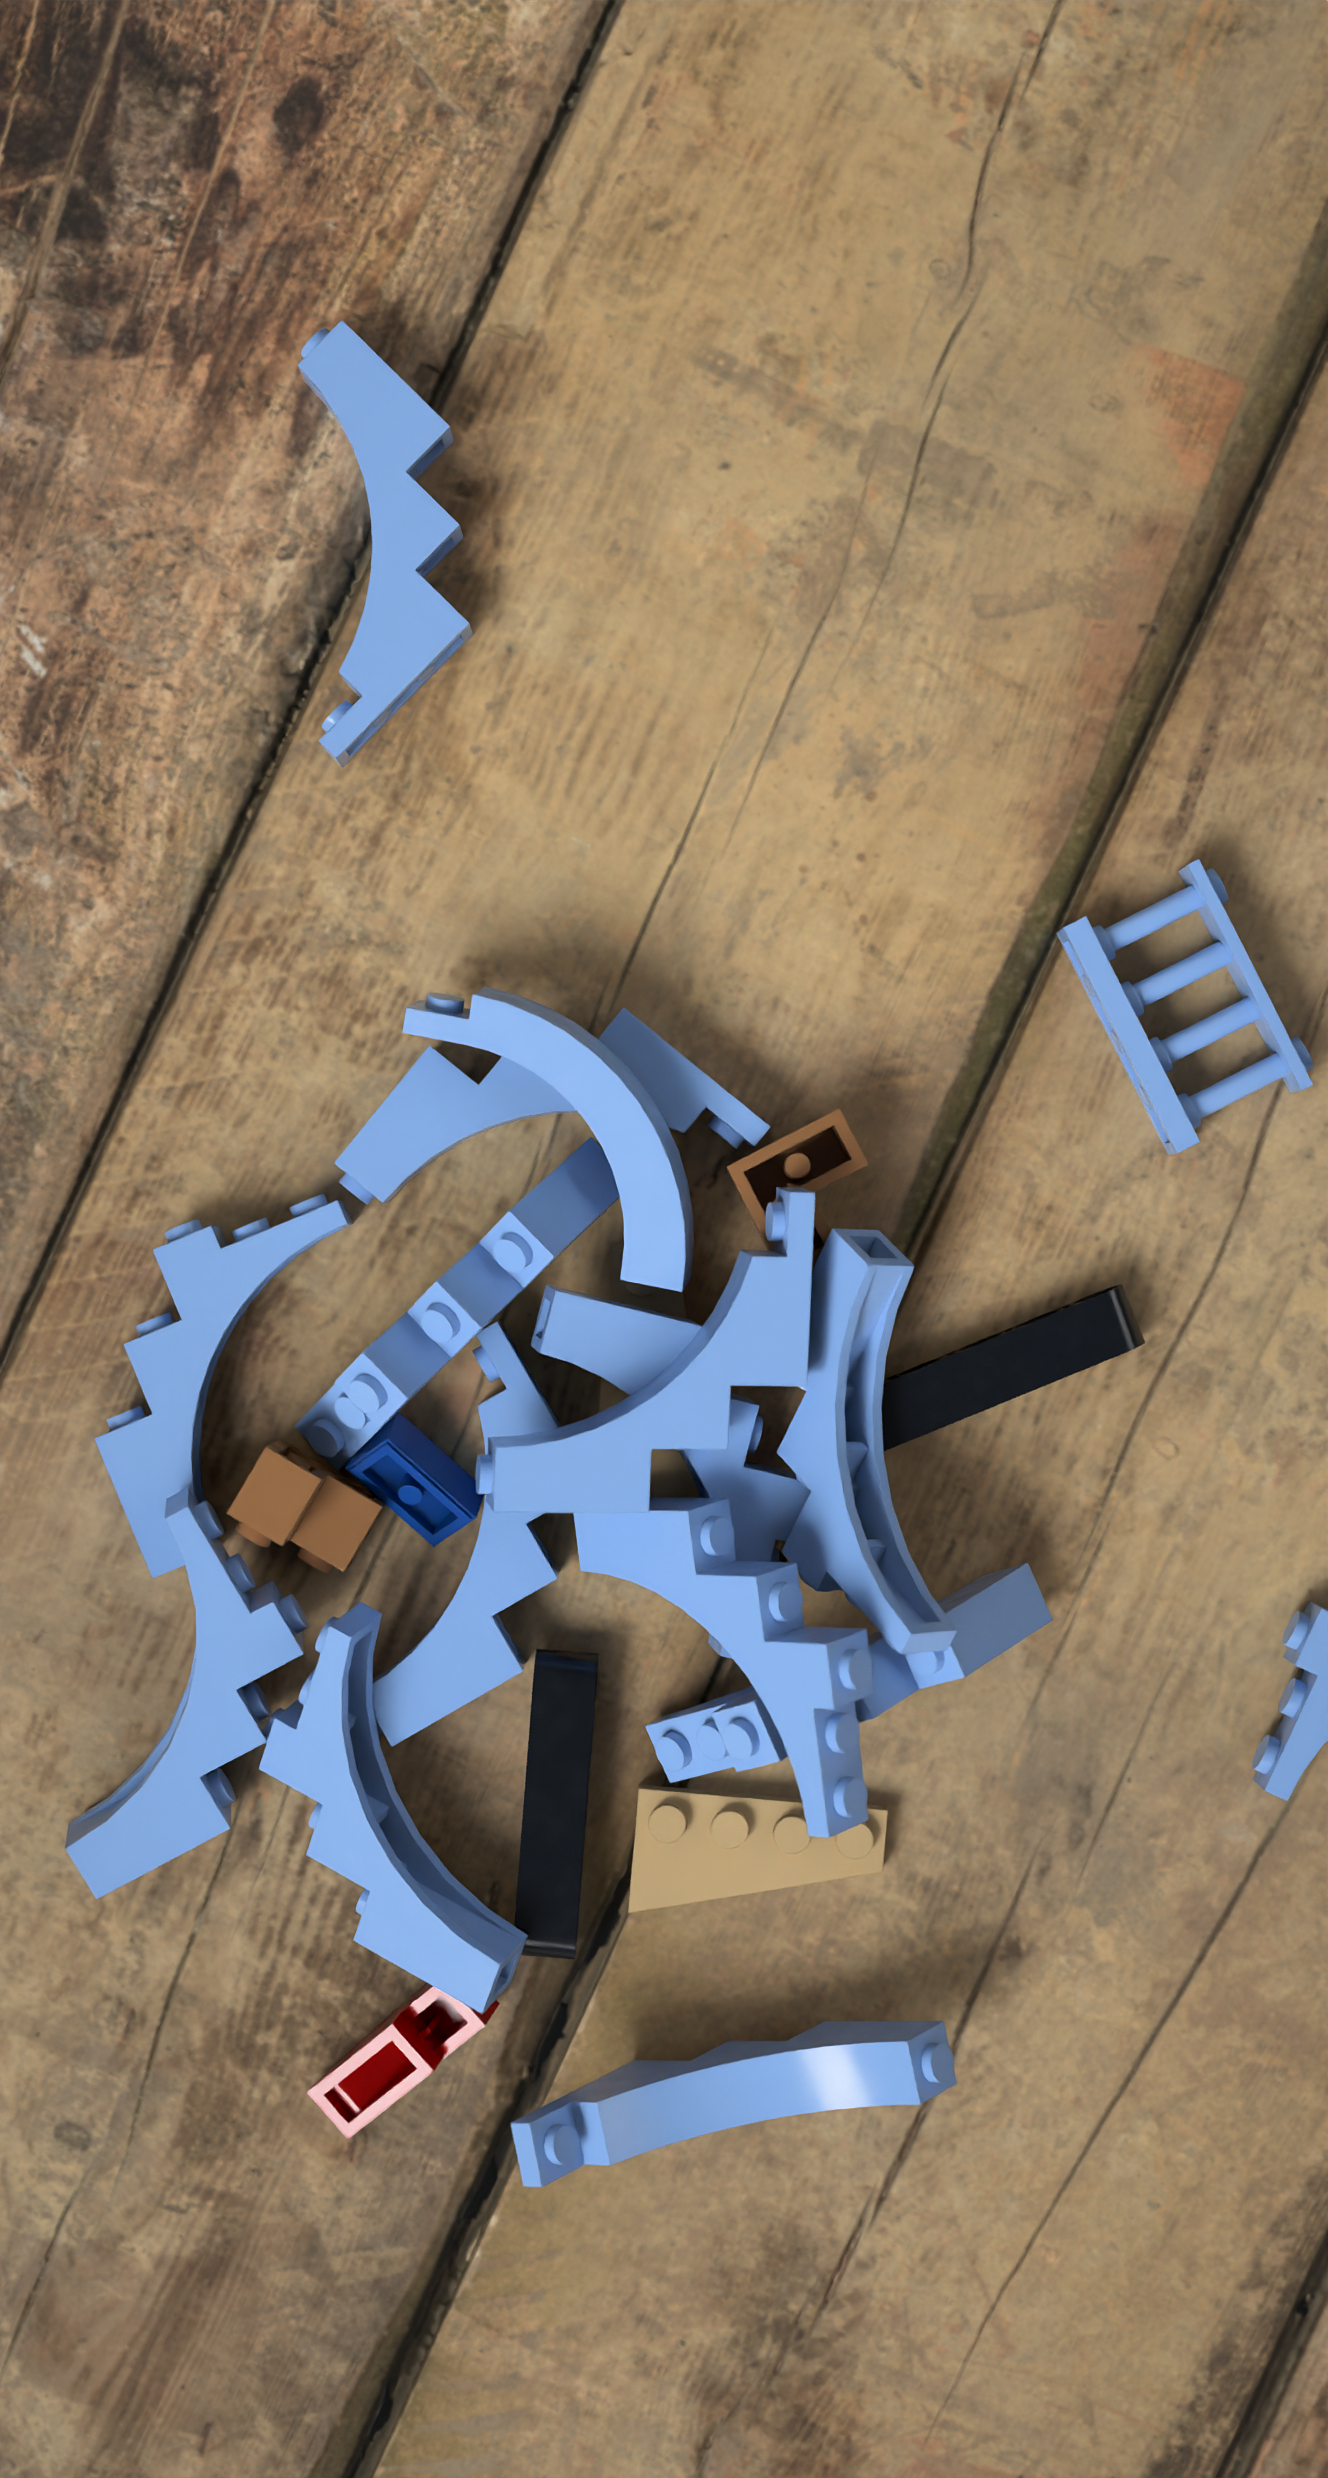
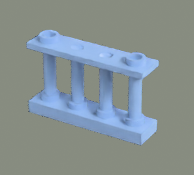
M1199 859L1178 871L1186 888L1105 929L1100 924L1092 928L1085 916L1063 927L1056 933L1168 1155L1177 1154L1200 1142L1194 1130L1201 1126L1200 1119L1283 1078L1290 1093L1302 1091L1313 1085L1307 1072L1314 1067L1305 1045L1298 1036L1289 1038L1222 905L1228 902V895L1220 877L1213 868L1205 871ZM1198 910L1214 944L1133 985L1128 980L1120 984L1109 962L1116 958L1115 951ZM1224 966L1227 967L1242 1000L1161 1041L1156 1036L1148 1039L1137 1018L1145 1014L1143 1007ZM1252 1022L1255 1023L1271 1056L1190 1097L1185 1092L1178 1096L1176 1095L1166 1073L1173 1070V1062Z

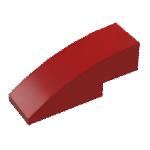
M426 1983L310 2087L307 2093L345 2137L349 2139L433 2073L442 2059L482 2029L500 2003L495 2000L481 2014Z

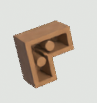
M840 1108L730 1164L725 1169L767 1250L774 1251V1241H768L766 1237L765 1215L768 1203L776 1202V1187H797L817 1192L869 1164ZM816 1200L812 1266L815 1265L831 1232Z
M279 1439L265 1447L226 1514L239 1521L235 1530L252 1542L268 1548L272 1541L283 1546L290 1540L301 1547L297 1554L298 1557L316 1569L330 1574L333 1567L345 1572L351 1565L386 1504L369 1490L286 1441Z

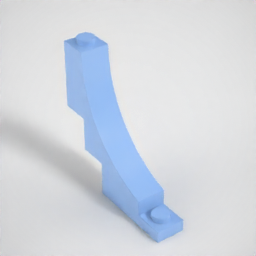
M341 320L331 331L323 328L310 338L301 351V356L304 359L298 364V367L306 384L327 406L344 431L360 466L370 508L372 532L370 581L364 611L354 641L339 670V674L344 682L360 699L353 706L348 701L340 704L323 722L321 728L326 733L318 740L324 750L338 764L344 767L469 640L473 633L470 623L424 579L464 538L460 525L416 482L454 442L451 428Z
M624 1007L598 1038L631 1070L647 1090L670 1130L684 1135L705 1109L714 1116L707 1126L735 1149L739 1147L743 1140L754 1148L769 1130L770 1126ZM429 1045L334 1164L345 1172L339 1182L365 1204L369 1205L374 1197L382 1203H389L426 1166L470 1138L490 1129L522 1119L579 1112L552 1085L513 1060L502 1056L478 1085Z
M776 1187V1202L768 1203L765 1215L766 1237L768 1241H774V1251L740 1250L729 1282L709 1318L679 1356L646 1386L600 1413L557 1429L519 1436L488 1437V1455L477 1456L476 1491L477 1494H486V1502L492 1511L525 1513H649L651 1449L728 1450L731 1385L807 1387L815 1192L797 1187Z
M501 1320L481 1330L476 1335L481 1346L472 1351L488 1380L492 1383L501 1378L506 1387L478 1405L484 1436L485 1455H488V1437L519 1436L562 1427ZM485 1494L478 1539L468 1569L455 1596L439 1620L419 1643L393 1666L373 1678L372 1702L378 1736L385 1734L391 1747L523 1672L526 1662L500 1619L498 1612L558 1579L559 1570L531 1523L533 1519L544 1513L493 1512L486 1502Z
M823 2021L788 2041H728L691 2061L634 2060L511 2122L523 2186L544 2187L583 2165L610 2166L666 2145L755 2122L836 2109L886 2105H921L957 2084L954 2072V2056L949 2047L944 2021Z

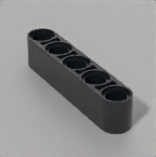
M1122 1284L1101 1290L884 1379L881 1406L883 1452L1145 1344L1144 1337Z
M536 1649L514 1922L516 1928L528 1935L521 1953L524 1956L575 1959L599 1653Z

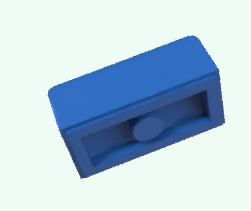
M400 1413L394 1415L347 1462L345 1467L348 1472L433 1547L476 1519L484 1494H477L476 1480Z

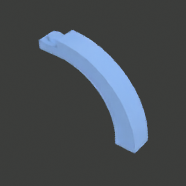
M484 987L472 995L471 1007L466 1009L464 1008L465 999L443 993H427L426 1001L419 1000L406 1007L402 1033L464 1044L513 1060L552 1085L575 1107L601 1144L612 1168L620 1194L624 1222V1249L620 1280L682 1292L691 1279L694 1252L693 1210L688 1180L679 1150L665 1119L647 1090L631 1070L604 1043L577 1023L544 1005L516 994Z

